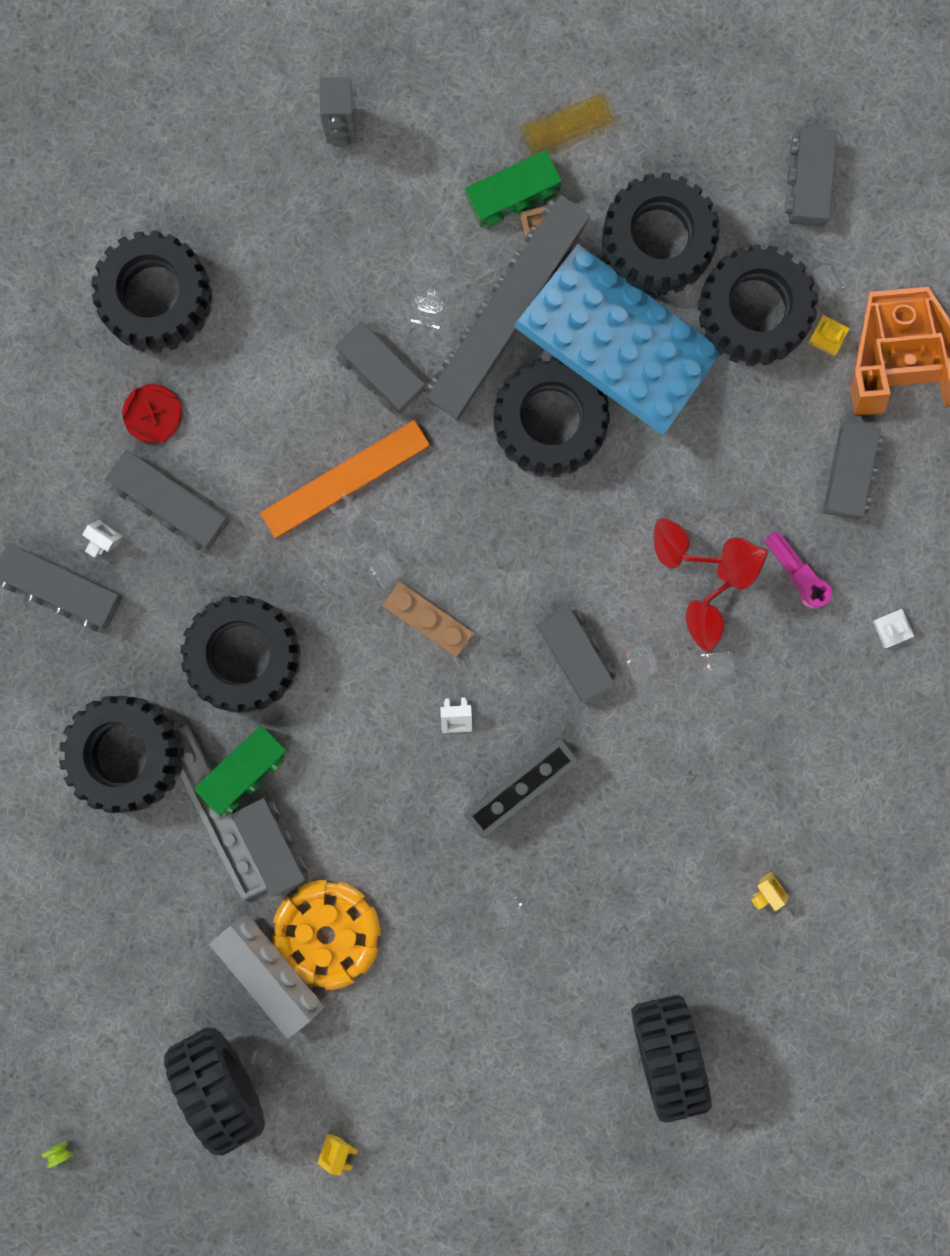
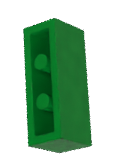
M544 150L465 187V197L479 226L482 227L487 224L490 228L503 222L504 216L512 212L515 215H519V212L529 210L531 208L530 204L540 199L542 202H547L558 195L557 191L561 190L562 181L547 150Z
M260 725L193 790L218 816L223 812L229 816L241 804L238 798L245 791L252 794L263 783L260 777L268 769L273 773L285 762L282 756L286 753V750Z

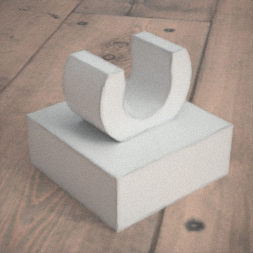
M100 520L87 525L82 534L90 540L85 552L94 558L98 554L101 555L104 550L108 552L116 548L124 537Z
M903 609L873 621L884 648L914 637Z
M461 698V706H450V700L445 699L444 707H440L442 733L472 732L471 705H467L466 698Z

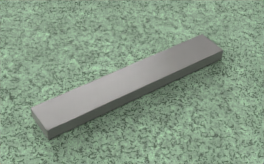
M190 724L178 729L182 737L181 740H178L179 748H184V757H179V765L182 766L180 777L242 901H245L266 890L267 887L231 814L227 816L223 812L218 816L193 790L213 770Z

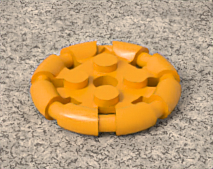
M316 880L303 884L297 888L298 891L291 897L287 896L278 907L273 919L275 929L274 934H271V943L309 988L313 989L314 986L323 987L325 991L347 987L355 983L354 979L361 973L364 975L367 973L378 955L380 948L377 947L378 936H381V926L377 912L373 906L370 907L364 899L365 895L361 891L347 883L339 881L338 884L327 883V880ZM325 895L337 896L336 905L324 904ZM307 901L312 908L303 914L298 906ZM353 906L361 914L355 920L347 912ZM287 925H297L295 937L286 936ZM329 926L334 930L335 938L331 943H322L318 939L317 934L321 927ZM357 933L366 934L365 945L355 944ZM298 949L306 958L299 964L292 957V954ZM350 956L354 964L346 970L341 962ZM316 966H328L327 975L316 974Z

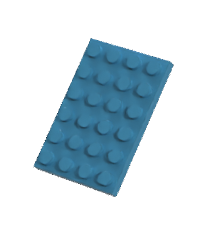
M579 244L572 250L514 326L518 331L662 436L721 354L712 341H709L705 336L635 285L628 284L621 275H618L612 268Z

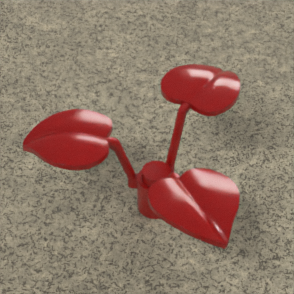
M659 518L654 527L653 539L657 558L664 566L676 568L680 566L682 559L687 562L719 564L717 575L720 580L725 581V584L707 596L703 603L699 600H692L687 607L685 616L687 628L693 640L701 649L710 653L719 644L724 633L723 617L715 606L710 605V602L730 587L737 589L750 587L764 566L768 550L758 547L741 537H733L725 542L722 549V557L689 556L686 552L689 549L690 541L685 530L668 518Z

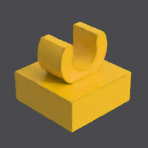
M823 315L808 343L835 356L850 328Z
M770 872L759 881L757 886L760 891L753 895L754 898L751 901L758 910L770 903L776 911L786 904L789 896L773 873Z
M327 1134L317 1163L329 1174L341 1176L343 1170L350 1171L353 1167L346 1162L348 1154H357L358 1151L340 1137Z

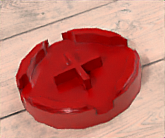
M154 383L146 384V386L131 391L125 399L122 408V418L128 432L140 442L148 444L163 443L173 437L180 428L183 417L182 406L176 395L165 386Z

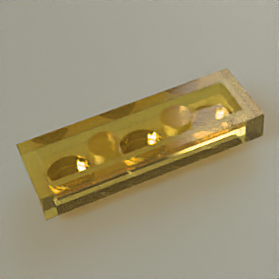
M601 93L521 125L520 132L530 156L612 124L613 117Z

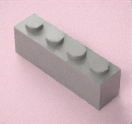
M247 913L242 915L209 943L211 948L287 1039L308 1024L324 1008V1005L303 982L298 973L288 964L278 949L268 940Z

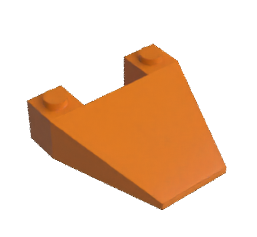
M929 286L869 292L850 386L854 415L885 413L891 395L889 386L939 382L944 407H950V319Z

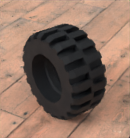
M662 172L661 178H655L654 173L644 175L643 181L639 182L638 179H634L629 182L627 188L621 189L615 195L614 202L610 203L603 226L602 248H605L604 257L607 264H612L613 270L618 275H621L628 284L642 288L641 290L648 295L650 291H658V296L667 295L670 290H674L677 293L684 290L687 284L692 285L709 266L719 240L720 230L717 229L719 222L718 214L711 210L713 202L710 197L703 198L701 196L703 189L697 184L693 188L687 185L688 179L680 176L679 180L671 179V173ZM652 210H663L676 215L688 231V242L685 249L680 255L669 259H656L644 254L636 246L632 238V227L636 219L641 214Z
M140 231L134 233V239L128 240L126 236L118 239L117 241L120 245L115 249L109 246L104 253L107 258L104 262L98 260L95 266L98 275L92 276L91 286L95 290L91 294L92 301L97 307L96 312L100 320L122 343L127 346L132 345L135 350L142 352L145 349H150L152 353H162V348L168 347L170 351L179 348L177 343L182 340L188 343L193 339L191 334L194 330L200 331L205 325L203 322L204 315L209 316L211 310L209 300L212 299V289L209 286L210 280L198 256L194 254L193 250L186 243H180L177 237L171 234L164 237L160 231H151L150 236H145L144 232ZM163 267L170 270L177 277L180 285L179 295L175 304L167 312L157 317L143 318L132 313L125 301V292L130 280L138 272L146 268Z
M760 244L751 245L748 250L741 247L734 250L732 255H725L719 260L717 266L713 267L708 275L698 301V310L701 314L699 317L700 327L705 328L706 333L704 336L709 341L715 343L716 349L721 353L720 355L725 352L731 356L730 361L738 363L739 360L746 361V366H755L757 363H762L763 366L772 364L777 359L782 360L801 344L810 332L811 325L817 315L815 305L818 303V294L812 290L815 282L812 276L806 277L804 274L807 269L802 262L796 265L791 260L794 255L788 251L781 255L777 253L778 247L769 245L764 250L761 249ZM750 280L762 281L771 285L779 292L784 302L785 313L781 323L776 328L764 332L753 331L744 327L735 319L731 312L729 301L733 290L742 282Z
M550 357V361H542V358L535 359L528 366L523 364L518 367L516 373L509 375L504 381L502 389H499L493 420L497 442L500 448L502 447L505 451V456L510 461L517 463L518 468L525 472L529 470L534 472L535 476L551 475L552 478L561 477V474L574 473L581 466H586L593 456L598 453L603 444L610 422L607 395L604 396L601 390L557 358ZM539 392H561L570 397L576 404L580 418L579 426L576 433L568 441L559 445H545L532 439L525 430L522 417L524 407Z
M239 595V597H223L221 601L211 602L206 605V609L203 612H197L192 618L194 622L190 628L186 627L183 635L186 637L184 645H181L180 654L183 655L182 671L186 673L188 677L186 681L198 693L197 696L203 701L210 703L213 707L239 713L262 710L269 707L270 704L279 701L284 696L283 694L286 690L290 689L295 682L293 679L299 671V655H301L300 646L297 641L298 636L286 616L266 601L244 595ZM236 626H248L256 629L264 636L269 646L270 657L265 671L257 679L247 683L228 681L219 674L213 661V648L217 639L223 632Z
M107 696L102 697L100 701H92L86 704V710L78 711L72 717L75 721L73 725L66 726L63 732L64 735H67L66 742H60L59 751L64 752L65 760H60L59 763L60 769L67 771L68 776L64 778L67 786H73L76 789L73 794L79 800H86L87 806L95 810L102 809L107 813H127L149 808L151 804L161 801L165 797L164 793L171 791L176 784L174 777L175 775H180L182 766L179 765V757H184V748H179L178 740H181L182 737L179 730H174L172 725L175 722L170 715H165L162 712L163 709L157 704H151L148 700L138 697ZM119 725L135 728L143 737L147 749V759L143 771L135 780L128 783H116L108 779L102 772L98 762L97 753L102 737L109 729Z
M672 995L636 1004L631 1009L632 1021L657 1118L659 1121L669 1123L706 1114L712 1108L711 1093L696 1030L684 997Z
M206 1027L168 1048L164 1055V1067L167 1070L166 1075L170 1081L171 1090L177 1099L180 1110H182L185 1116V1120L191 1126L195 1136L202 1142L205 1149H208L213 1155L223 1156L261 1135L265 1128V1119L263 1117V1109L260 1106V1100L244 1065H242L237 1053L232 1049L231 1044L216 1028Z

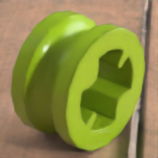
M63 1141L41 1154L42 1158H47L48 1160L47 1168H51L73 1155L71 1151L66 1149L67 1141Z

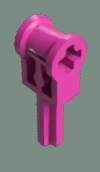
M775 531L764 540L765 544L790 575L788 578L800 592L802 603L811 609L826 605L832 597L830 585L823 580H819L808 564H803L780 532ZM819 588L822 592L819 595L820 600H812L810 597L813 593L812 589L816 590Z

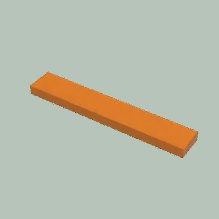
M415 420L261 511L260 515L274 538L277 539L426 450L430 445Z

